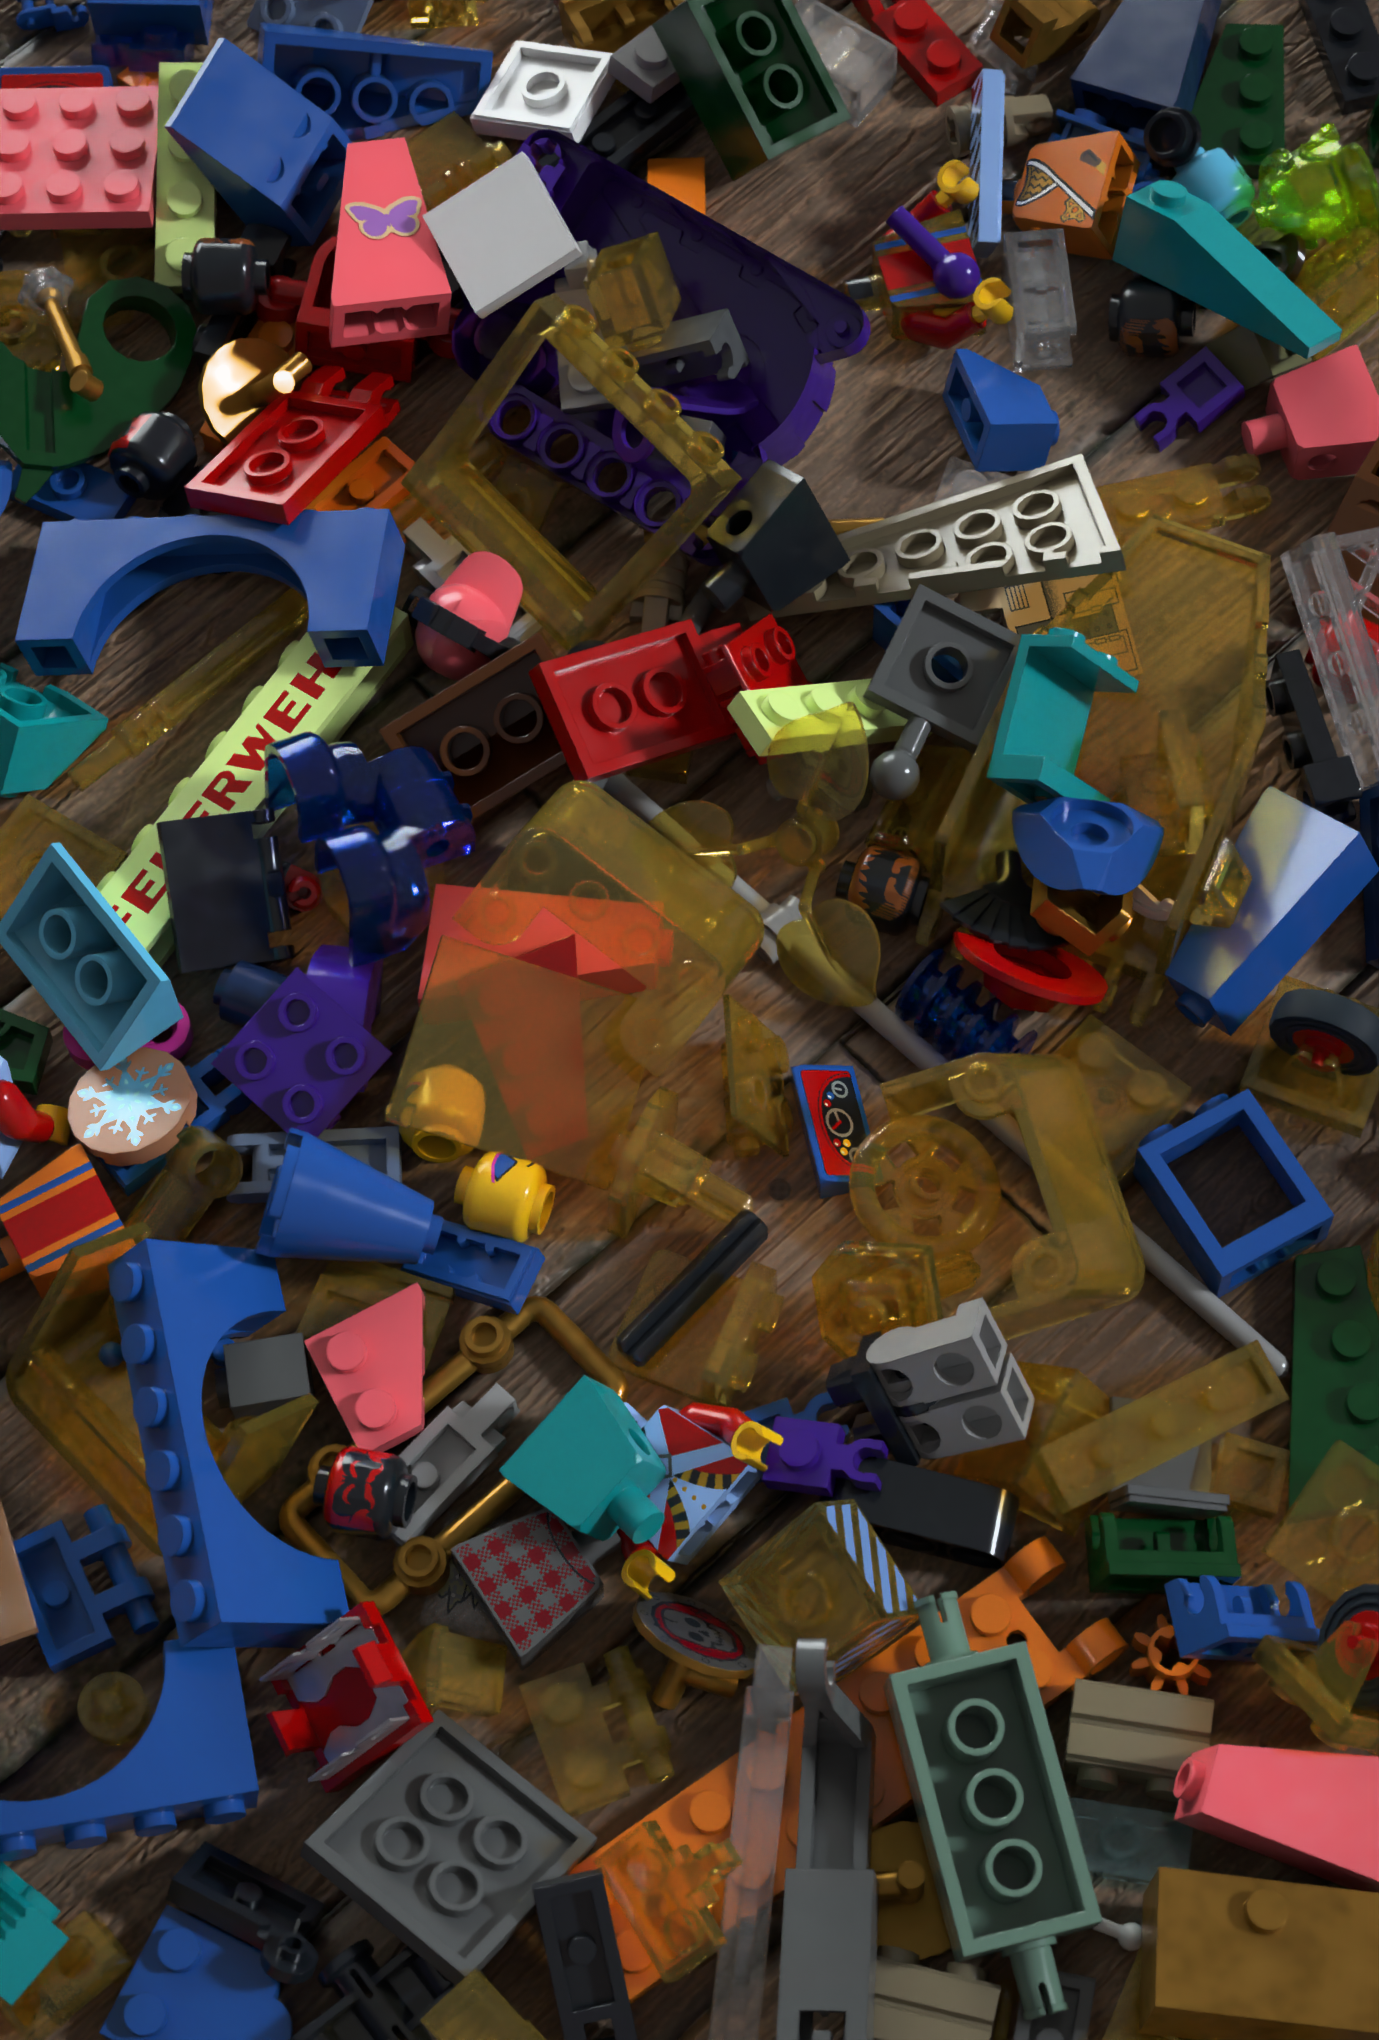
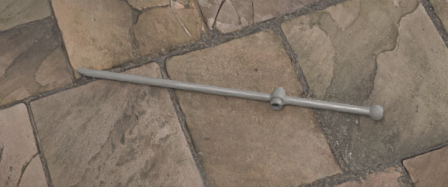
M622 773L610 777L603 790L755 923L756 929L746 937V942L761 960L769 965H773L782 955L792 956L1262 1372L1272 1379H1281L1286 1376L1289 1369V1361L1281 1352L808 938L806 931L817 920L812 911L794 895H789L780 905L776 903L770 904Z

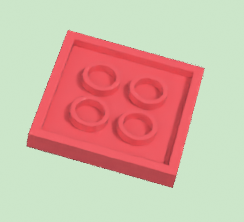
M158 86L0 89V231L153 228L157 179Z

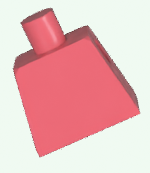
M1358 345L1349 346L1275 378L1270 383L1265 408L1266 416L1244 421L1241 425L1242 439L1248 455L1253 457L1280 450L1289 475L1296 480L1355 475L1379 437V396Z

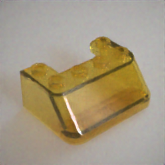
M582 780L564 784L549 798L509 843L452 917L455 922L480 941L490 945H506L521 937L544 907L647 986L624 1016L620 1027V1038L629 1056L657 1078L662 1075L760 947L764 937L763 919L752 904L594 783Z

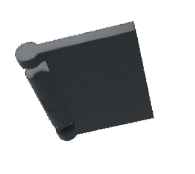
M274 808L156 823L179 974L236 966L241 960L254 964L296 958L294 945H280L270 948L268 933L292 930L278 836L253 839L252 825L274 822Z

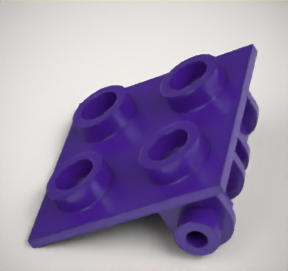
M296 967L211 1064L284 1131L288 1133L289 1128L304 1130L318 1138L324 1130L332 1129L341 1119L339 1113L393 1053Z

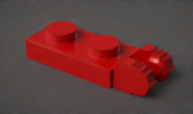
M851 0L857 12H860L861 16L871 26L873 36L936 107L972 87L984 68L983 64L925 0H891L894 5L887 9H884L881 0Z

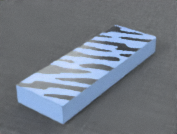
M982 69L972 85L969 177L978 183L979 193L977 198L969 203L968 238L970 239L975 258H988L1001 241L1005 74H1003V70Z

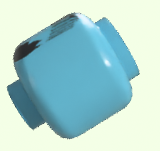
M1199 147L1196 155L1188 163L1174 167L1177 174L1172 181L1183 185L1189 194L1209 203L1235 229L1242 225L1252 214L1253 207L1251 203L1256 193L1255 186L1228 149L1215 148L1205 151L1203 147Z

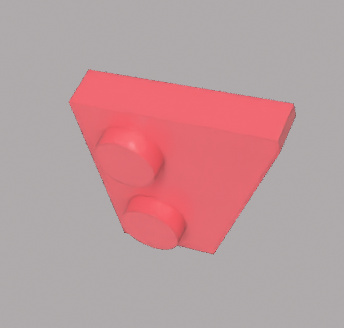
M418 1282L304 1340L358 1448L385 1452L425 1429V1399L423 1397V1376L425 1375L423 1309H425V1296Z

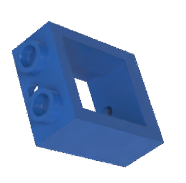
M1249 1088L1231 1098L1227 1094H1220L1211 1098L1195 1111V1118L1176 1128L1172 1124H1165L1151 1131L1139 1143L1140 1147L1136 1152L1132 1172L1208 1289L1218 1298L1326 1239L1334 1218L1333 1212ZM1239 1125L1294 1208L1222 1248L1167 1164Z

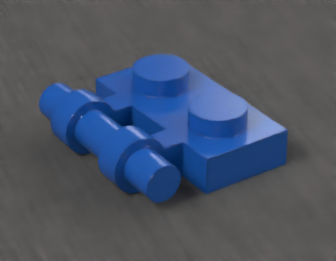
M107 1504L94 1506L83 1514L91 1534L72 1542L62 1520L13 1541L39 1631L35 1634L47 1663L54 1674L117 1645L107 1623V1620L117 1615H127L133 1632L136 1635L149 1632L159 1625V1620L151 1604L155 1599L154 1591L147 1577H139L128 1552V1549L132 1546V1541L125 1525L116 1524ZM97 1561H103L114 1587L95 1595L84 1567Z

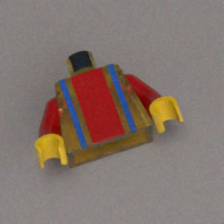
M950 160L940 168L937 175V183L941 191L932 190L909 213L950 253L961 252L969 255L976 261L961 210L953 211L951 204L954 201L960 204L973 202L978 196L979 186L970 177H966L958 184L962 178L967 176L970 168L960 160ZM892 229L872 244V275L844 281L845 295L859 304L864 312L882 309L890 337L895 340H911L942 350L950 349L970 336L986 334L988 318L993 323L1001 325L1009 322L1013 316V307L1003 299L1010 296L1011 289L996 277L987 278L982 281L980 275V282L975 292L962 299L948 298L939 293L933 282L934 270Z

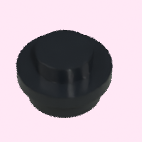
M1168 107L1160 110L1148 121L1143 138L1149 156L1156 163L1167 167H1179L1188 163L1196 155L1201 144L1202 133L1200 124L1194 114L1183 108Z

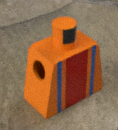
M81 1143L68 1149L0 1198V1219L8 1233V1236L0 1239V1283L27 1270L41 1299H50L109 1280L107 1266L134 1247Z

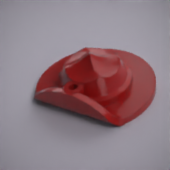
M953 932V941L960 954L971 964L983 971V985L1011 1010L1022 1009L1050 1013L1059 1003L1085 1006L1095 1005L1102 1002L1105 997L1108 985L1104 977L1083 959L1061 947L1047 952L1046 950L1027 952V949H1008V946L990 943L988 939L975 934Z

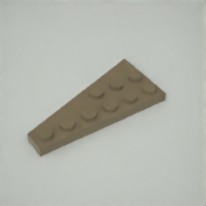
M1081 453L837 535L850 561L779 611L770 612L745 596H742L750 621L760 620L769 613H772L773 617L776 618L910 600L919 584L941 595L1125 571L1127 569L1121 548Z

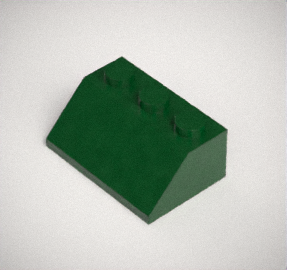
M686 0L652 24L733 182L779 159L852 118L792 0Z

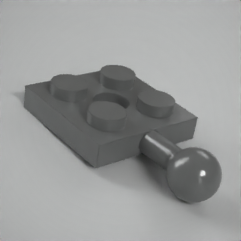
M919 584L863 695L864 698L908 720L894 750L886 751L874 760L870 769V782L875 792L885 799L894 801L905 799L916 790L920 781V770L915 760L918 758L930 732L975 754L1008 690L1021 639L1019 634ZM938 655H949L955 658L962 667V680L956 683H946L938 679L932 671V658Z

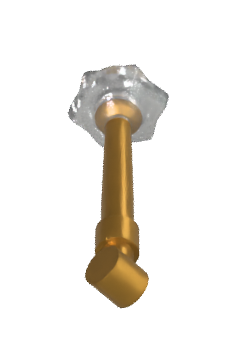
M54 266L37 268L24 276L22 289L18 294L17 301L22 306L31 309L38 316L48 315L66 359L65 367L71 379L70 389L89 402H94L102 395L104 384L92 375L93 369L87 356L82 353L62 308L67 306L74 281L69 276L59 272Z

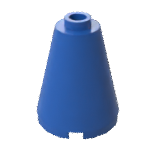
M289 1128L283 1148L286 1149L282 1165H277L258 1233V1236L261 1237L254 1253L270 1258L417 1264L422 1252L434 1254L443 1224V1217L433 1214L434 1200L304 1130Z

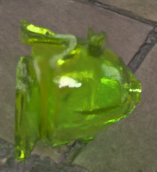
M1333 123L1321 124V129L1311 135L1309 141L1290 152L1280 147L1270 155H1267L1262 160L1259 168V198L1253 201L1254 215L1260 228L1270 227L1273 231L1283 236L1287 233L1299 234L1305 239L1306 249L1314 250L1319 246L1317 239L1324 238L1327 243H1331L1343 236L1350 235L1356 229H1369L1379 234V186L1371 163L1363 148L1356 142L1342 147L1337 142L1341 137L1336 126Z

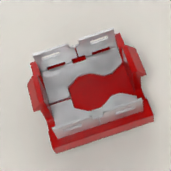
M374 1601L360 1602L309 1640L295 1653L288 1656L259 1678L260 1682L271 1681L277 1694L286 1695L292 1707L289 1710L272 1711L266 1715L286 1758L292 1753L312 1751L320 1767L315 1770V1774L308 1778V1781L320 1780L326 1793L340 1791L434 1722Z

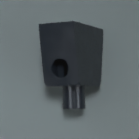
M768 459L709 527L707 540L722 565L700 584V589L708 601L721 612H726L742 596L770 612L779 611L844 567L850 561V558L805 478Z

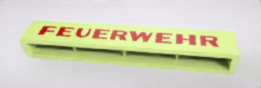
M394 607L384 666L325 668L308 632L300 641L294 640L291 642L279 659L278 669L264 686L259 685L250 692L243 704L242 714L228 732L222 731L212 740L207 749L205 761L193 776L182 779L176 785L170 795L168 807L155 824L146 825L138 833L132 844L131 854L116 872L111 871L107 873L96 887L160 968L174 952L175 944L156 823L274 808L276 821L414 645L407 613ZM275 821L267 824L252 825L253 839L263 838Z

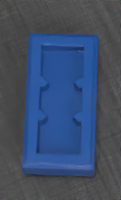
M82 463L67 469L54 471L25 506L61 521H69L76 518L87 520L124 519L137 498L129 496L118 487L114 474L90 464ZM17 464L13 471L9 499L21 503L14 497L22 470L19 464Z
M443 1220L434 1254L422 1252L417 1264H403L400 1272L407 1281L418 1282V1284L519 1315L545 1257L539 1248L493 1234L474 1231L466 1226Z

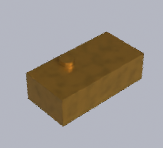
M1159 1866L1143 1894L1139 2033L1193 2040H1379V1893Z

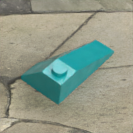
M1160 179L1126 196L1113 261L1306 359L1340 340L1342 329L1218 211L1209 203L1189 194L1183 185L1174 181Z
M1 662L0 797L13 798L18 796L19 792L47 789L106 730L109 718L69 692L51 684L45 686L42 693L17 682L19 670Z

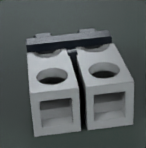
M983 1297L959 1304L955 1316L916 1328L904 1326L893 1329L883 1335L879 1331L862 1336L857 1355L832 1364L825 1382L826 1389L835 1406L843 1408L865 1402L869 1412L856 1415L852 1428L854 1441L859 1439L882 1440L889 1449L888 1455L893 1454L896 1462L911 1466L919 1465L921 1458L928 1460L939 1459L1024 1440L1035 1402V1397L1011 1352L1006 1353L1007 1343Z

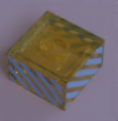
M854 1499L815 1502L718 1581L790 1697L799 1696L795 1674L798 1638H827L826 1661H835V1683H837L919 1619L918 1612L913 1604L919 1600Z

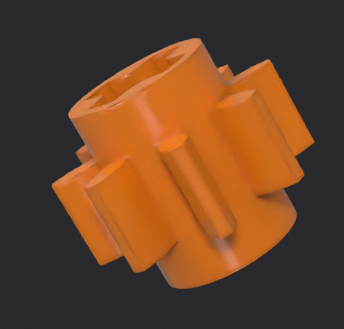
M1163 1614L1157 1615L1155 1633L1152 1637L1144 1633L1135 1632L1131 1645L1135 1650L1145 1654V1657L1132 1662L1128 1672L1132 1677L1144 1675L1151 1685L1149 1690L1188 1695V1684L1191 1680L1198 1685H1208L1212 1673L1206 1667L1198 1664L1199 1660L1204 1659L1181 1658V1661L1177 1662L1172 1670L1160 1665L1162 1656H1166L1171 1648L1178 1650L1173 1625H1168L1167 1619Z

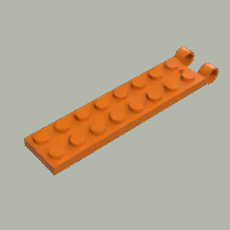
M1043 1536L1019 1550L1002 1568L960 1596L957 1601L971 1651L983 1652L1007 1646L1006 1640L1012 1634H1020L1025 1638L1043 1706L1046 1710L1073 1691L1076 1678L1088 1680L1115 1662L1128 1649L1129 1645L1108 1618H1103L1082 1631L1060 1652L1056 1649L1021 1602L1048 1585L1067 1566V1563L1046 1536ZM939 1611L938 1614L940 1617V1621L942 1622L941 1614ZM921 1624L836 1683L873 1725L876 1733L872 1831L881 1827L913 1804L883 1686L890 1674L922 1667L926 1663L931 1662ZM804 1706L578 1863L569 1873V1875L598 1868L602 1869L630 2004L784 1896L785 1868L796 1869Z

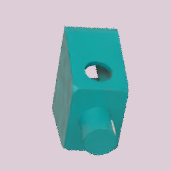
M583 1375L499 1469V1472L507 1480L567 1524L601 1541L611 1538L621 1528L635 1544H641L652 1538L662 1527L665 1520V1515L647 1497L664 1479L666 1474L665 1465L620 1396L613 1389L586 1375Z

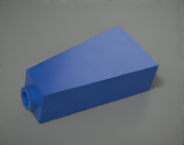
M1269 786L1262 793L1165 972V976L1179 997L1175 1001V1005L1189 1021L1201 1028L1210 1023L1230 1036L1239 1028L1379 872V867L1360 832L1272 786Z

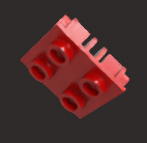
M772 613L761 618L727 644H720L701 655L707 665L702 668V671L706 675L716 696L739 685L742 687V689L719 702L722 708L727 707L739 691L813 684L807 681L795 658V646L790 635L783 627L778 626ZM732 716L728 718L730 724L736 723ZM739 726L734 729L747 756H755L759 765L768 763L777 757L781 759L787 755L778 754L759 757Z

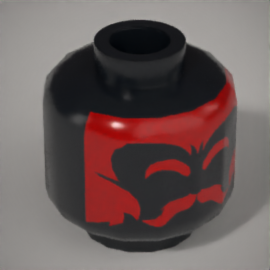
M144 411L135 416L112 442L108 452L110 468L114 473V479L118 487L131 497H142L147 500H163L171 496L194 468L198 459L195 438L191 428L181 418L169 412Z
M353 1446L345 1447L336 1455L331 1466H320L313 1488L314 1505L323 1506V1515L329 1530L340 1534L386 1541L391 1538L398 1527L406 1529L412 1519L417 1498V1476L409 1474L404 1459L395 1454Z

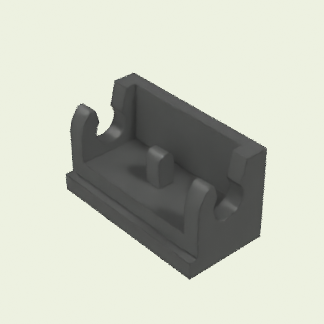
M726 308L621 334L602 364V368L607 380L616 379L624 375L627 386L659 388L717 374L718 381L731 380L737 376L741 368L747 367L750 360L729 309Z

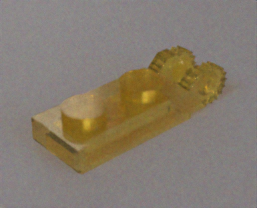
M1250 453L1225 457L1213 466L1211 463L1096 487L1120 548L1224 526L1226 521L1260 513L1266 510L1270 503H1272L1268 487L1266 488L1265 485L1260 486V484L1234 489L1222 497L1220 489L1236 486L1238 483L1250 482V480L1256 479L1257 475H1260L1259 472L1262 470L1258 456H1255V454L1251 455Z

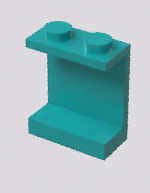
M1050 628L1048 635H1021L986 778L1027 804L1059 796L1110 802V798L1074 775L1094 692L1136 693L1139 684L1137 679L1117 666L1118 660L1115 657L1096 651L1085 643L1086 637L1083 634L1067 628Z

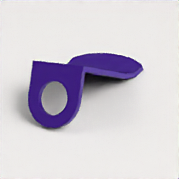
M715 374L694 379L686 386L674 389L621 385L612 427L613 444L621 459L630 463H639L647 459L655 447L664 407L735 415L744 414L759 405V401L752 389L735 378L721 382L718 381ZM637 412L643 418L645 431L642 442L633 449L626 439V425L629 418Z

